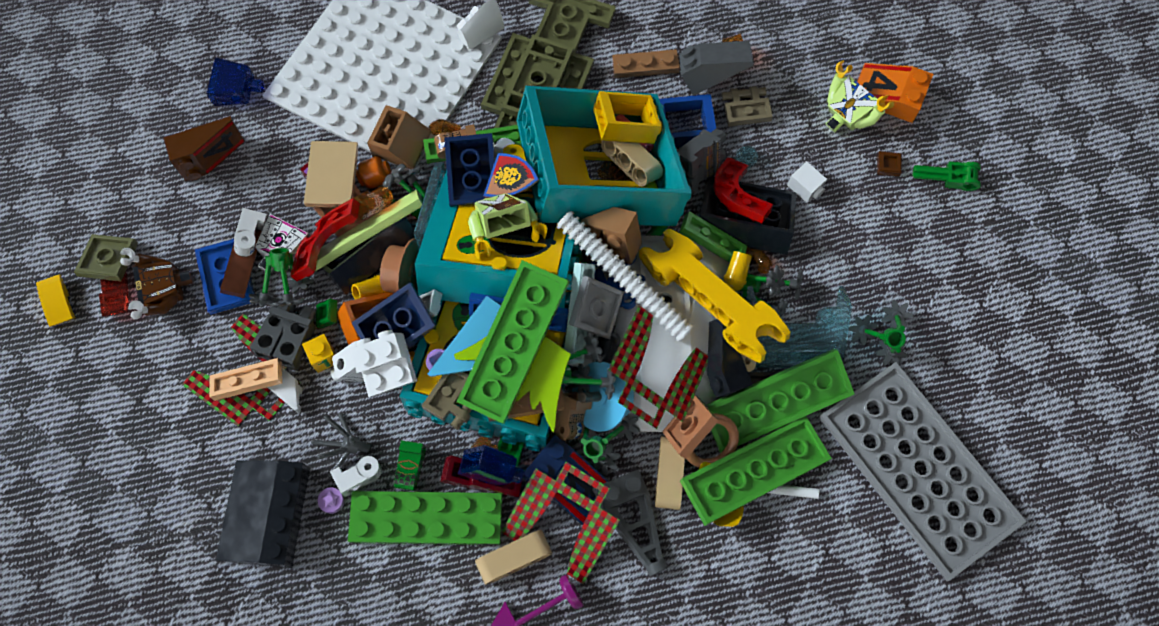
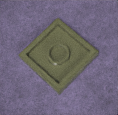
M92 234L74 273L77 277L122 281L128 266L122 265L120 260L121 258L129 259L130 257L122 255L120 252L123 248H131L135 252L138 242L134 238Z

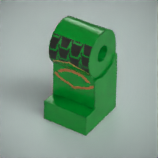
M401 440L394 488L415 491L426 447L422 443Z

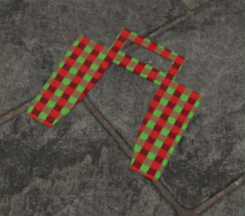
M638 305L608 370L626 382L618 403L657 429L665 410L680 421H684L707 367L708 355L696 347L682 364L664 398L635 378L646 352L653 315ZM631 389L659 408L655 418H652L627 400Z
M242 314L231 328L251 351L250 346L261 326ZM195 370L182 383L184 387L236 426L242 423L252 409L270 421L285 403L279 398L269 411L260 406L259 404L271 391L269 388L257 390L251 399L243 394L214 401L210 398V376Z
M566 461L556 480L535 468L501 533L514 541L524 537L543 515L556 492L561 493L590 511L577 537L567 571L569 576L584 584L620 520L600 508L610 488ZM568 472L600 491L595 501L564 483Z

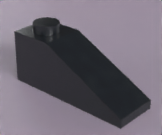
M718 319L709 322L707 375L715 398L752 385L741 353L737 352L725 340L723 330L727 327Z

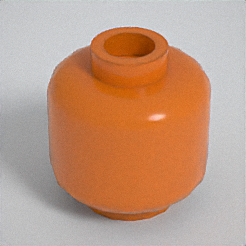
M373 156L359 162L358 169H356L359 183L368 189L383 185L385 177L391 173L389 163L386 160L383 161L378 156Z

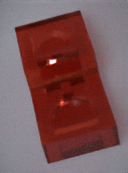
M125 272L122 281L100 279L102 293L99 294L102 317L128 313L127 272Z

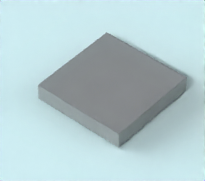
M583 276L568 325L610 339L624 292L593 278Z

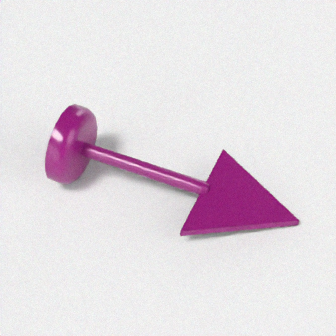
M565 574L559 579V584L563 591L561 595L515 621L505 601L491 626H521L565 599L568 600L574 609H580L584 606V603L569 576Z

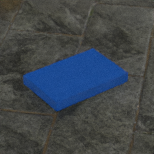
M234 239L195 249L207 311L210 315L250 304L251 298L249 294H255L251 276L244 298L220 293Z

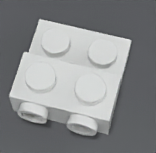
M393 330L378 333L379 339L371 341V338L356 341L357 347L350 349L357 373H362L369 397L417 382L403 333H393Z

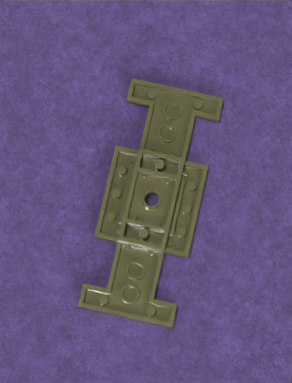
M529 0V4L544 8L546 11L536 34L532 35L531 39L515 33L512 34L481 103V109L499 115L494 128L517 125L516 120L526 85L584 89L594 65V59L577 54V48L588 22L609 29L616 12V6L597 0ZM535 76L544 78L539 83L532 81V78Z

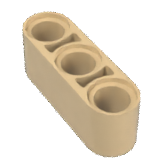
M601 142L603 152L638 186L643 187L662 177L663 168L659 161L639 143Z
M661 436L655 507L680 510L683 488L680 480L684 475L685 459L677 453L665 436Z
M538 530L475 560L484 584L489 585L550 556L552 550L543 531Z

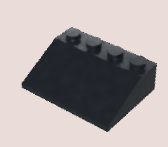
M715 176L707 178L699 215L700 218L747 245L748 248L769 251L775 254H788L794 235L797 192L739 181V186L746 193L773 204L770 214L763 223H760L736 212L729 211L714 192Z
M236 460L216 561L292 569L310 472L308 466L300 462L280 460Z

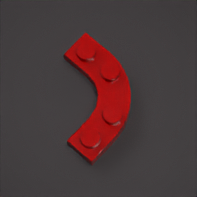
M728 157L715 174L713 187L716 196L729 211L763 223L770 214L773 204L746 193L739 186L738 182L747 173L749 165Z
M355 198L348 200L324 215L315 224L317 229L309 238L304 237L295 254L290 277L295 281L310 277L316 271L318 255L325 241L340 228L351 225L357 220L360 203Z

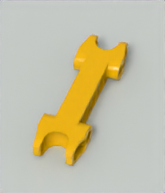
M667 229L663 232V241L670 249L669 251L656 252L649 247H643L639 250L640 260L656 281L663 286H668L674 281L727 327L723 330V336L737 352L755 362L761 363L765 360L767 352L757 338L770 336L783 343L790 338L791 332L773 308L763 301L757 302L754 306L749 304L700 262L703 254L700 248L688 237L672 229Z

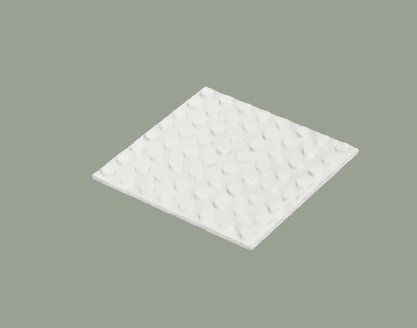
M332 0L262 96L348 142H357L358 147L370 152L367 142L385 105L408 112L431 130L428 138L430 139L439 134L502 40V36L495 34L473 49L468 50L459 39L457 25L464 18L427 0ZM425 148L423 149L415 168L425 155ZM405 167L403 170L409 172L411 169Z

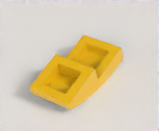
M61 274L36 282L39 299L49 327L75 319L67 298L69 293Z

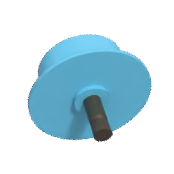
M593 362L586 365L590 366L588 376L593 377V379L607 377V368L611 364L607 362ZM615 374L616 381L613 383L615 392L610 400H608V395H605L606 388L600 387V385L589 384L590 391H584L578 395V399L582 403L593 402L591 409L585 411L583 421L584 426L590 430L597 432L609 431L619 425L630 412L618 403L626 382ZM578 387L572 388V392H578ZM631 389L627 400L633 404L634 391Z

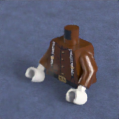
M123 248L120 254L130 257L129 259L121 258L120 262L122 265L128 266L132 262L136 264L132 268L138 301H132L128 306L129 310H138L131 313L133 319H139L142 314L151 316L168 313L177 302L184 298L182 286L194 283L191 270L179 272L178 268L166 259L140 253L135 255L131 248Z

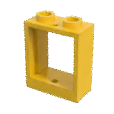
M599 91L593 110L602 141L655 143L658 134L662 131V122L658 118L657 106L654 105L651 95ZM614 114L641 116L642 123L616 121Z

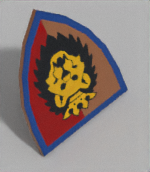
M498 153L483 196L487 198L501 194L515 196L528 190L539 181L535 170L524 159L516 155Z

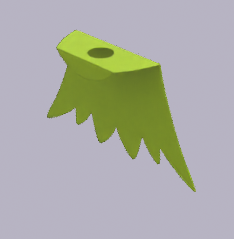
M545 336L516 401L530 391L532 409L534 410L541 401L546 420L554 432L559 392L571 354ZM486 337L472 346L455 353V359L476 360Z

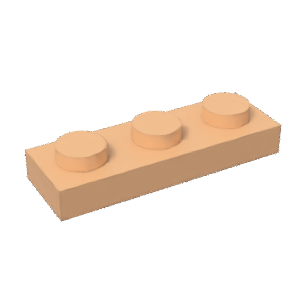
M275 358L210 375V398L216 401L282 384V362Z

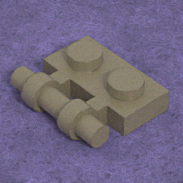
M750 86L749 89L744 90L734 88L728 92L721 93L722 101H731L724 105L728 127L772 121L773 115L769 98L760 99V96H766L765 87L757 88V86ZM743 98H750V100L740 101Z
M465 372L442 375L422 404V408L442 421H445L451 413L455 418L450 425L459 430L463 423L468 422L471 417L470 413L473 410L464 405L462 408L456 406L469 375Z

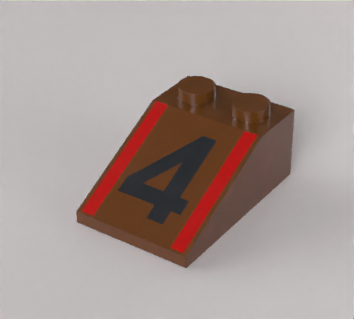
M231 116L163 137L169 160L185 181L197 180L201 176L209 174L245 142L243 135Z

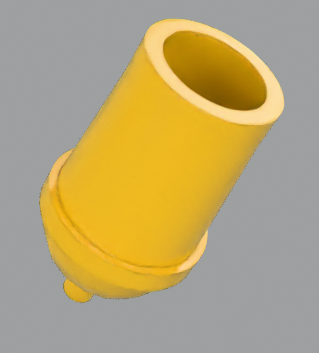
M737 251L733 252L726 274L723 276L724 282L734 291H739L746 285V278L752 256Z
M380 275L355 283L351 287L354 299L387 293L381 287Z

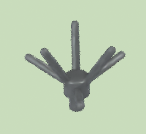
M342 413L338 414L342 427L328 415H325L324 419L344 436L343 442L311 441L313 445L342 447L317 456L318 459H323L344 453L332 470L341 467L350 453L356 454L357 451L368 453L370 450V443L362 442L359 437L351 434Z

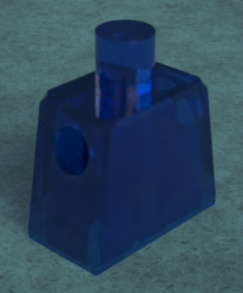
M215 58L206 95L213 106L247 104L250 101L251 92H263L264 82L262 79H254V75L247 65Z
M483 445L464 450L458 474L493 485L511 482L519 484L523 479L524 470L516 467V457Z

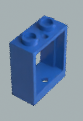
M711 94L659 99L660 103L663 104L665 118V112L700 109L703 130L705 129L711 133L716 129ZM702 130L671 133L674 137L675 147L680 148L690 140L700 135Z

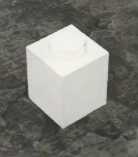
M806 161L791 175L787 186L794 192H797L796 194L808 203L813 197L817 199L825 191L823 187L827 179Z

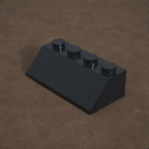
M404 217L321 269L347 295L352 293L351 287L353 284L365 281L367 278H372L379 272L384 253L390 245L405 247L408 241L419 238V235L407 218Z

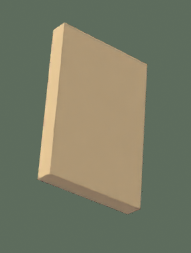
M311 141L304 197L305 207L336 208L353 198L358 156L357 142Z

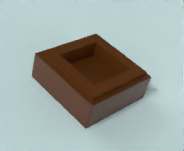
M879 151L877 154V175L899 177L901 175L902 153Z

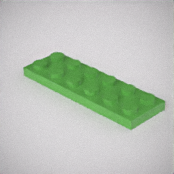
M521 261L457 400L458 403L502 424L506 423L570 281L526 261Z
M834 348L754 383L749 387L706 404V406L713 414L725 415L735 423L739 432V446L848 398L855 393L840 354ZM716 424L711 433L718 451L721 453L728 444L729 433L723 425Z
M807 416L689 474L682 478L680 483L704 526L828 462L832 458Z
M352 491L348 542L500 545L502 493Z

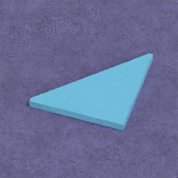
M486 296L428 372V375L436 377L471 371L476 360H456L454 354L472 346L488 335L500 305Z

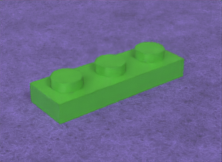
M689 211L684 216L679 233L729 263L734 251L746 253L747 245Z

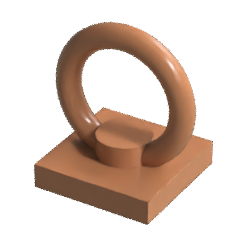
M696 395L693 397L684 421L682 422L674 417L662 431L677 453L696 467H700L702 462L713 463L735 452L739 442V432L735 423L725 415L713 414ZM716 424L723 425L729 433V441L726 448L713 458L705 459L698 457L694 453L695 448Z

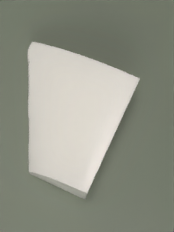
M487 0L480 8L475 6L469 15L457 25L459 39L468 50L473 49L505 28L496 0Z

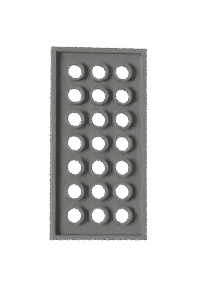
M897 362L855 390L854 395L841 400L819 416V419L946 581L953 579L1027 522ZM886 390L895 391L898 396L897 401H890L886 397ZM868 403H874L878 406L879 413L877 415L868 412ZM903 409H908L912 412V421H907L902 417L901 412ZM851 416L858 418L860 427L852 428L848 424V418ZM883 423H891L895 429L894 434L889 435L885 433ZM918 429H925L929 433L928 441H923L918 437ZM865 436L874 438L876 442L875 448L865 446ZM900 442H905L910 446V454L905 455L900 452L898 447ZM935 448L944 451V461H939L935 458ZM881 456H887L891 460V468L886 469L880 465L879 459ZM916 462H921L926 466L927 471L925 475H920L916 472ZM952 468L960 471L962 475L960 481H955L951 478L950 470ZM897 476H902L907 480L908 485L906 489H901L896 485L895 480ZM933 482L939 483L942 486V495H935L932 492L931 484ZM968 489H973L977 492L978 500L976 502L968 499L966 494ZM914 496L920 497L923 500L924 507L922 510L913 507L912 498ZM949 503H954L958 506V516H952L948 512L947 507ZM985 509H989L994 513L995 520L993 523L987 522L984 519L983 512ZM930 517H935L939 520L940 529L938 531L932 530L929 527L928 520ZM967 523L975 527L976 534L974 537L966 535L964 526ZM947 538H951L956 542L957 549L955 552H951L945 547V540Z

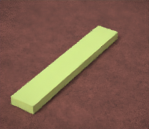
M414 190L321 247L316 263V271L422 207L423 202L418 191Z

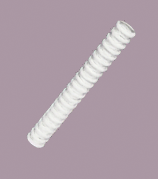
M568 212L559 221L557 228L563 229L562 233L564 235L567 233L569 235L568 239H573L575 245H580L579 249L581 251L584 249L586 251L585 255H590L592 261H597L596 265L598 267L601 265L603 267L602 271H607L609 277H614L613 281L615 283L618 281L620 283L619 287H624L626 293H631L630 297L632 299L635 297L637 299L636 303H641L643 305L642 308L648 309V312L654 315L653 319H658L660 325H665L664 329L666 331L670 330V335H675L677 341L683 340L693 329V325L691 323L688 324L686 318L682 319V314H677L675 312L676 309L674 307L671 308L669 302L665 303V298H660L658 296L659 293L657 291L654 292L652 286L648 287V282H643L641 280L642 277L640 275L637 276L635 270L631 271V266H626L624 264L625 261L618 258V254L614 255L612 253L614 250H609L607 248L608 245L601 242V238L597 239V234H592L590 232L591 229L589 227L586 228L584 222L580 223V218L573 216L574 212Z

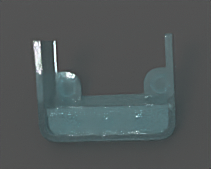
M839 286L836 307H825L819 310L815 323H785L791 332L790 338L785 343L778 342L770 336L757 338L767 353L765 360L761 363L756 362V368H791L834 348L838 350L843 362L852 311V304L844 286ZM748 287L746 301L752 306L757 301L753 287Z

